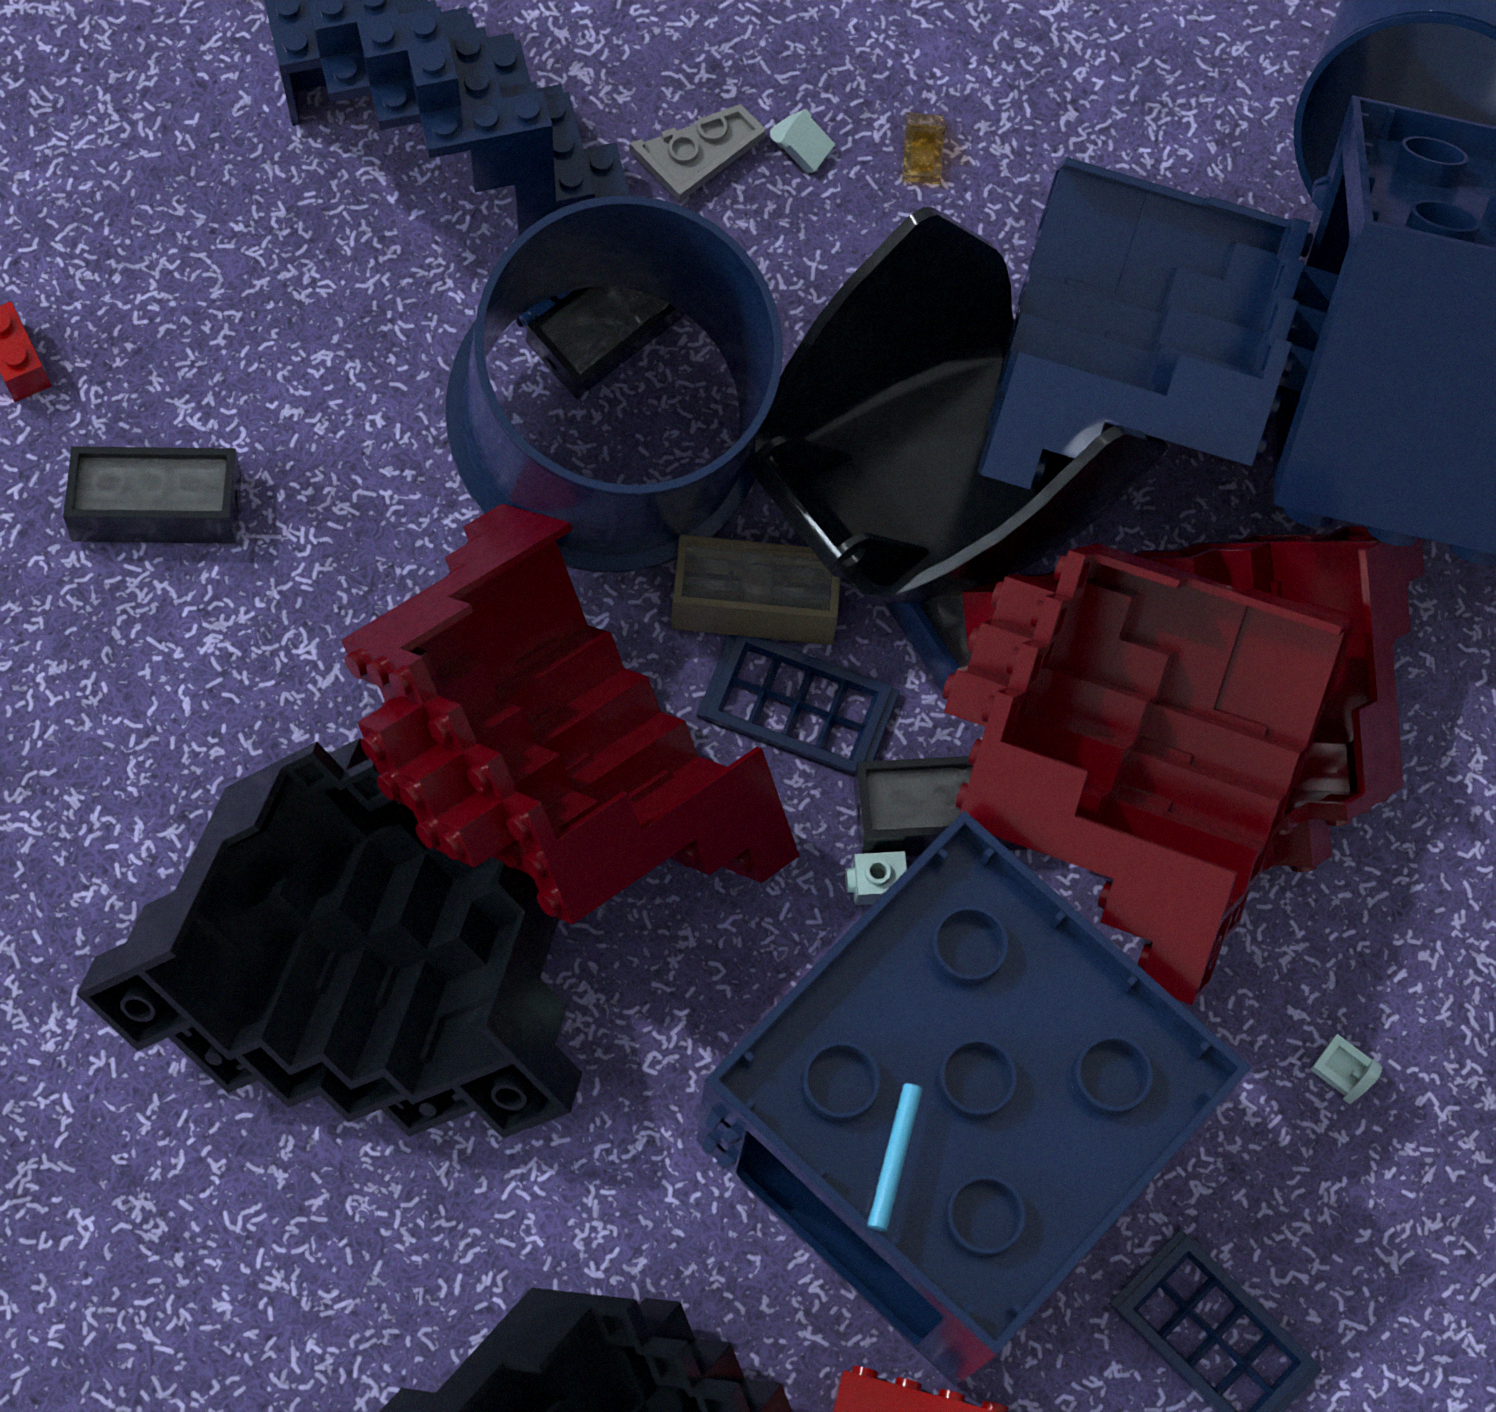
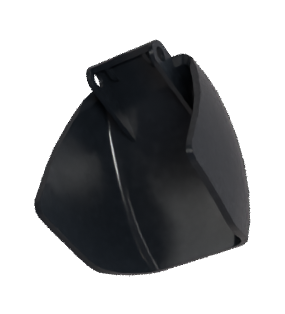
M923 207L907 217L850 276L815 319L780 376L775 398L755 440V455L749 463V471L783 512L782 515L797 534L802 536L833 576L848 579L863 594L883 601L902 604L940 601L961 595L963 591L1005 575L1015 574L1052 554L1084 531L1128 492L1168 449V445L1162 439L1145 435L1142 431L1117 425L1097 436L1076 458L1043 449L1041 456L1047 458L1044 473L1040 483L1032 482L1030 490L983 476L977 471L989 431L985 428L997 393L995 388L1007 353L1005 349L1014 323L1011 283L1005 260L988 240L933 207Z

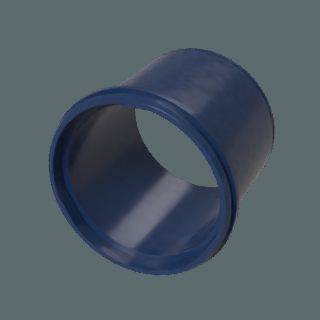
M618 195L583 200L545 216L524 231L503 253L489 276L478 306L477 318L465 335L455 356L446 394V428L452 458L462 483L481 512L485 514L500 504H506L570 522L573 530L556 540L565 566L590 572L621 573L656 567L677 559L680 534L712 538L740 508L756 479L749 471V463L755 455V440L775 398L780 380L783 351L780 319L771 291L759 268L747 252L729 234L710 220L680 205L643 196ZM600 286L619 287L646 293L668 302L684 312L709 335L718 347L728 365L737 392L739 405L738 441L728 451L707 466L691 474L654 484L626 485L602 482L584 477L561 467L545 457L516 430L496 398L490 383L485 360L497 339L513 321L534 305L552 296L580 288ZM687 547V551L691 552L696 547Z

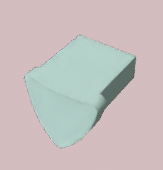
M804 109L775 125L770 130V136L806 173H812L817 170L835 143L811 118L812 115L809 111Z
M1336 1034L1310 1070L1344 1095L1343 1100L1351 1104L1377 1081L1382 1072V1065L1374 1059H1370L1340 1035Z

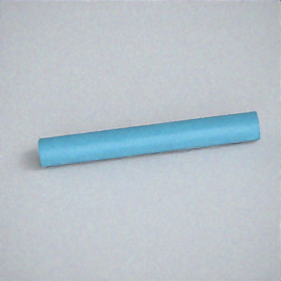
M905 1083L903 1085L868 1222V1227L878 1231H887L923 1090L920 1086Z

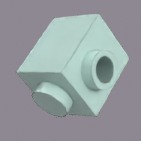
M905 851L854 855L852 867L845 868V885L847 893H854L855 905L874 904L907 870Z

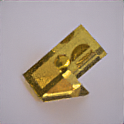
M905 113L902 182L940 185L942 148L946 131L943 115Z

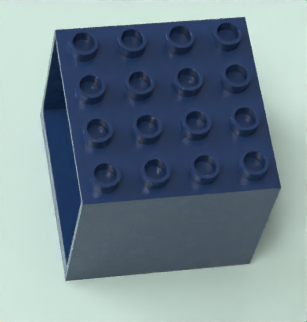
M1351 95L1326 176L1316 179L1311 191L1312 202L1317 206L1309 233L1313 234V240L1307 256L1301 257V260L1305 261L1304 265L1338 274L1339 277L1302 393L1298 394L1281 388H1277L1276 393L1281 394V402L1275 418L1272 419L1274 505L1284 507V512L1288 517L1306 526L1327 527L1333 523L1334 519L1367 526L1368 532L1373 537L1390 545L1410 546L1419 537L1450 544L1451 550L1466 561L1480 565H1492L1496 563V126Z
M964 810L705 1079L696 1141L702 1146L704 1153L708 1156L712 1155L717 1160L716 1164L722 1170L727 1169L947 1380L956 1386L1002 1350L1252 1067ZM905 1083L920 1086L923 1090L887 1231H878L868 1227V1222L903 1085Z

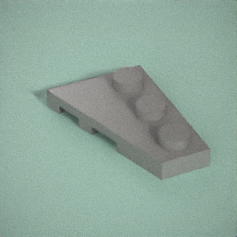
M739 104L699 118L697 124L677 131L675 127L662 131L660 137L645 142L642 139L629 143V151L680 203L766 138V129Z

